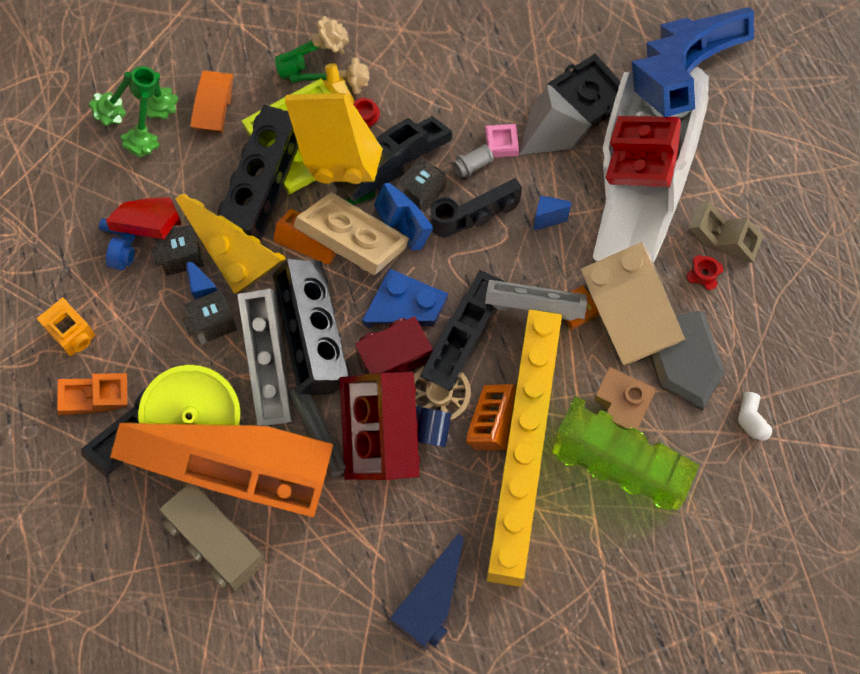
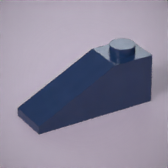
M459 534L452 540L390 617L391 625L423 651L429 645L435 648L448 632L444 626L448 620L464 540Z

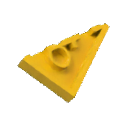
M184 194L175 198L234 294L243 292L286 260L284 255L274 253L260 244L261 241L245 234L242 228L225 217L216 216L204 208L205 205L197 199H192Z

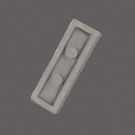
M489 280L485 304H491L494 308L500 310L517 308L523 309L527 313L531 309L562 314V319L575 320L577 318H585L587 295Z

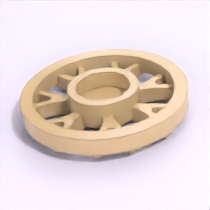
M424 367L419 369L414 374V383L416 384L419 380L428 386L426 392L416 389L418 395L415 396V400L426 397L429 403L423 407L430 409L433 406L441 407V411L449 412L445 406L452 402L458 410L452 414L450 422L458 419L466 411L471 397L470 384L464 373L462 372L450 392L421 378L420 375ZM465 389V398L453 397L454 390Z

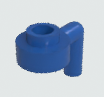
M102 218L99 223L100 231L121 235V237H113L106 252V265L108 268L122 271L133 262L135 249L131 247V244L137 235L112 231L109 229L106 219Z

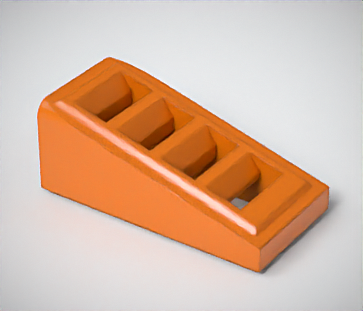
M514 384L483 386L466 439V443L475 450H507L516 392ZM492 394H503L502 399H492ZM490 406H499V409L490 411ZM488 418H495V421L488 422ZM487 429H492L491 433H486Z

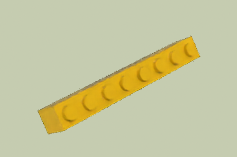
M531 309L528 311L486 580L488 582L522 587L525 578L562 314Z

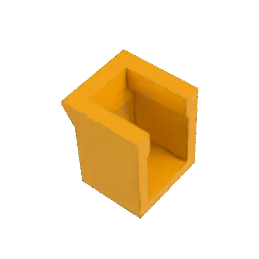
M63 297L37 317V320L46 332L70 357L76 352L86 349L91 340L96 336L87 322ZM69 316L75 324L62 334L55 325Z

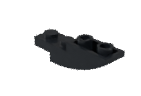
M434 116L417 124L407 118L376 138L383 150L374 182H361L359 184L335 182V186L354 201L380 188L384 183H389L403 176V165L452 141V130Z

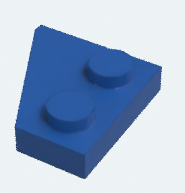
M389 269L362 320L363 326L373 327V324H391L398 319L406 318L407 320L414 316L420 326H435L448 300V293Z

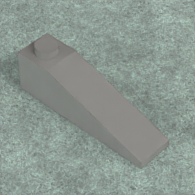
M265 289L237 294L257 425L269 426L292 422L283 330L277 293L275 290Z

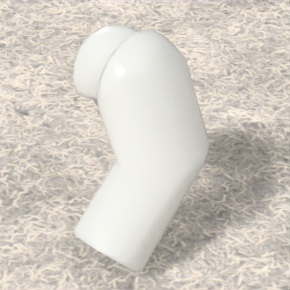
M745 392L738 415V423L753 439L766 441L772 434V428L757 412L761 397L753 392Z

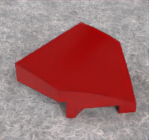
M156 197L124 202L106 219V223L112 231L164 239L173 226L182 225L170 197Z

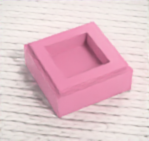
M516 124L485 126L486 145L490 148L494 158L519 155Z

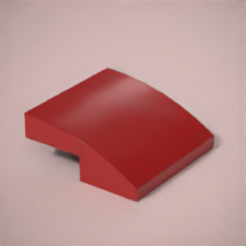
M618 116L610 140V145L614 151L605 176L609 185L670 187L678 154L680 118Z

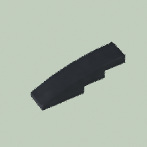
M479 270L467 294L465 293L453 318H450L420 375L421 378L451 392L497 311L491 304H485L489 280L506 281Z

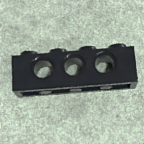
M263 104L260 114L254 119L250 139L242 149L241 161L237 171L230 178V188L226 198L220 203L218 208V216L225 217L242 228L245 234L254 236L260 241L263 238L299 148L288 111ZM276 139L273 145L267 147L270 141ZM264 168L260 175L255 176L259 169ZM252 196L251 201L247 205H244L245 200L248 197Z
M287 259L273 274L298 394H334L340 389L339 377L348 376L349 369L345 363L341 346L342 339L338 333L334 316L335 309L331 303L328 279L324 274L322 261Z

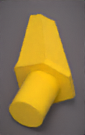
M337 64L326 65L327 80H324V86L331 93H346L351 102L354 103L355 100L344 77H339Z

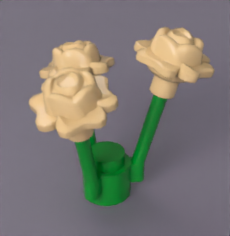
M326 16L321 17V20L317 21L318 34L312 36V40L289 52L275 56V65L279 76L282 79L290 78L292 84L300 81H316L320 78L327 80L326 73L301 74V70L305 69L303 56L319 48L322 50L331 48L334 53L339 52L343 55V47L349 43L345 28L342 27V23H338L337 20H329ZM358 57L352 58V64L349 65L347 70L338 71L339 77H344L345 82H348L354 94H359L361 87L368 86L370 79L368 66L360 64Z

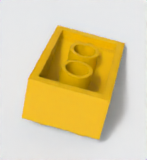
M346 93L286 95L285 104L304 165L317 182L325 184L332 182L359 184L361 182L375 181L383 148Z

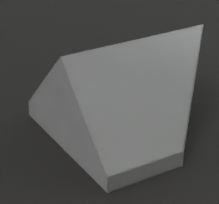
M547 85L530 109L519 155L575 149L592 125L551 85Z

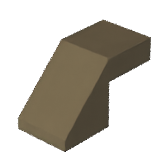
M710 201L698 203L689 226L693 234L706 247L748 263L754 262L763 235L748 218L726 220Z

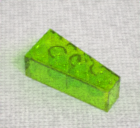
M574 396L559 428L551 453L556 454L557 459L567 465L575 466L577 464L588 469L589 474L597 479L604 481L610 479L621 484V489L630 494H643L653 499L652 502L662 509L672 510L673 508L678 511L685 502L700 465L661 443L651 446L647 443L648 439L642 432L633 427L630 429L617 427L612 421L613 416L602 410L598 414L590 412L583 408L586 401Z

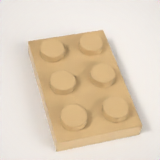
M332 192L298 215L294 224L296 229L305 233L309 238L315 239L334 253L343 256L372 275H376L404 251L410 239Z

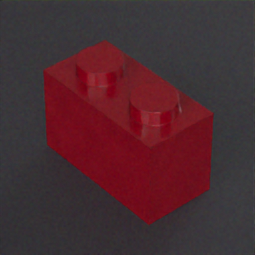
M415 316L407 320L406 318L398 319L391 323L389 328L379 333H367L359 339V342L355 343L356 356L365 374L411 372L426 365L433 352Z

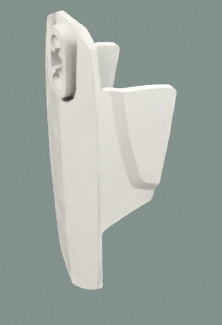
M695 67L689 73L694 78L695 109L668 116L679 117L681 120L678 154L670 187L609 185L605 178L614 151L610 145V140L618 116L664 117L634 92L633 75L631 72H624L603 144L606 203L593 254L595 262L643 242L654 264L681 197L698 145L707 109L709 76L699 67Z

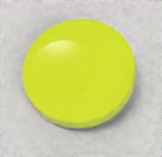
M180 365L161 373L146 388L138 411L139 423L239 425L241 417L240 403L232 385L218 372L201 365Z

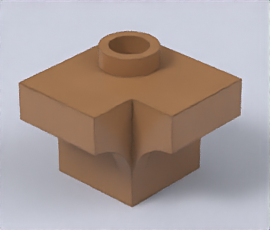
M609 367L594 400L603 405L607 410L603 420L604 423L634 437L657 389Z

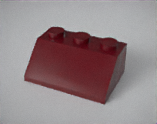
M414 372L375 373L339 377L345 480H395L420 477Z

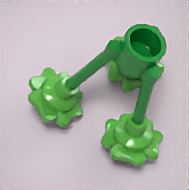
M145 66L136 67L132 73L125 72L124 79L114 94L111 92L105 94L95 93L93 100L88 104L93 111V118L95 120L101 121L105 126L111 123L118 125L126 115L120 97L129 85L133 96L140 99L139 119L135 129H130L128 133L121 135V141H123L122 147L128 149L131 154L137 157L149 155L152 150L159 148L158 137L147 131L148 128L145 125L146 112L149 118L158 117L165 120L168 118V114L176 113L175 105L178 101V97L172 94L171 88H160V74Z

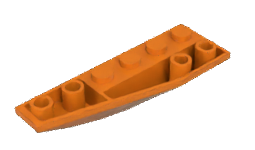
M119 423L110 457L206 489L314 518L333 443L262 425Z

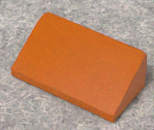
M290 209L276 223L274 242L315 260L322 261L325 264H330L336 253L294 227L296 217L301 212Z

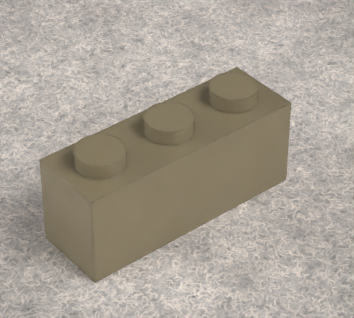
M187 483L159 509L166 518L162 525L175 538L181 534L189 542L185 549L198 563L205 559L213 567L208 573L222 588L229 584L236 591L267 562L263 554L196 485Z

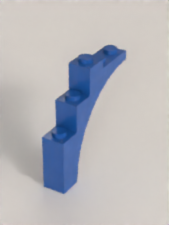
M746 7L695 21L684 18L661 24V39L646 43L647 58L632 61L634 92L664 117L694 110V78L689 73L700 62L713 54L731 46L753 40L754 10Z

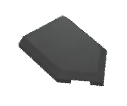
M696 311L676 316L686 340L650 355L660 387L671 394L675 393L692 402L691 405L703 411L725 370L705 313Z

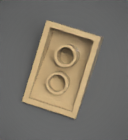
M643 242L581 269L591 296L624 366L686 340L650 254Z

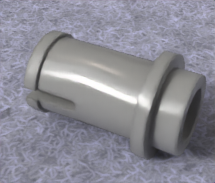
M484 144L464 156H456L452 166L459 178H469L472 176V172L488 163H492L494 157L490 148Z

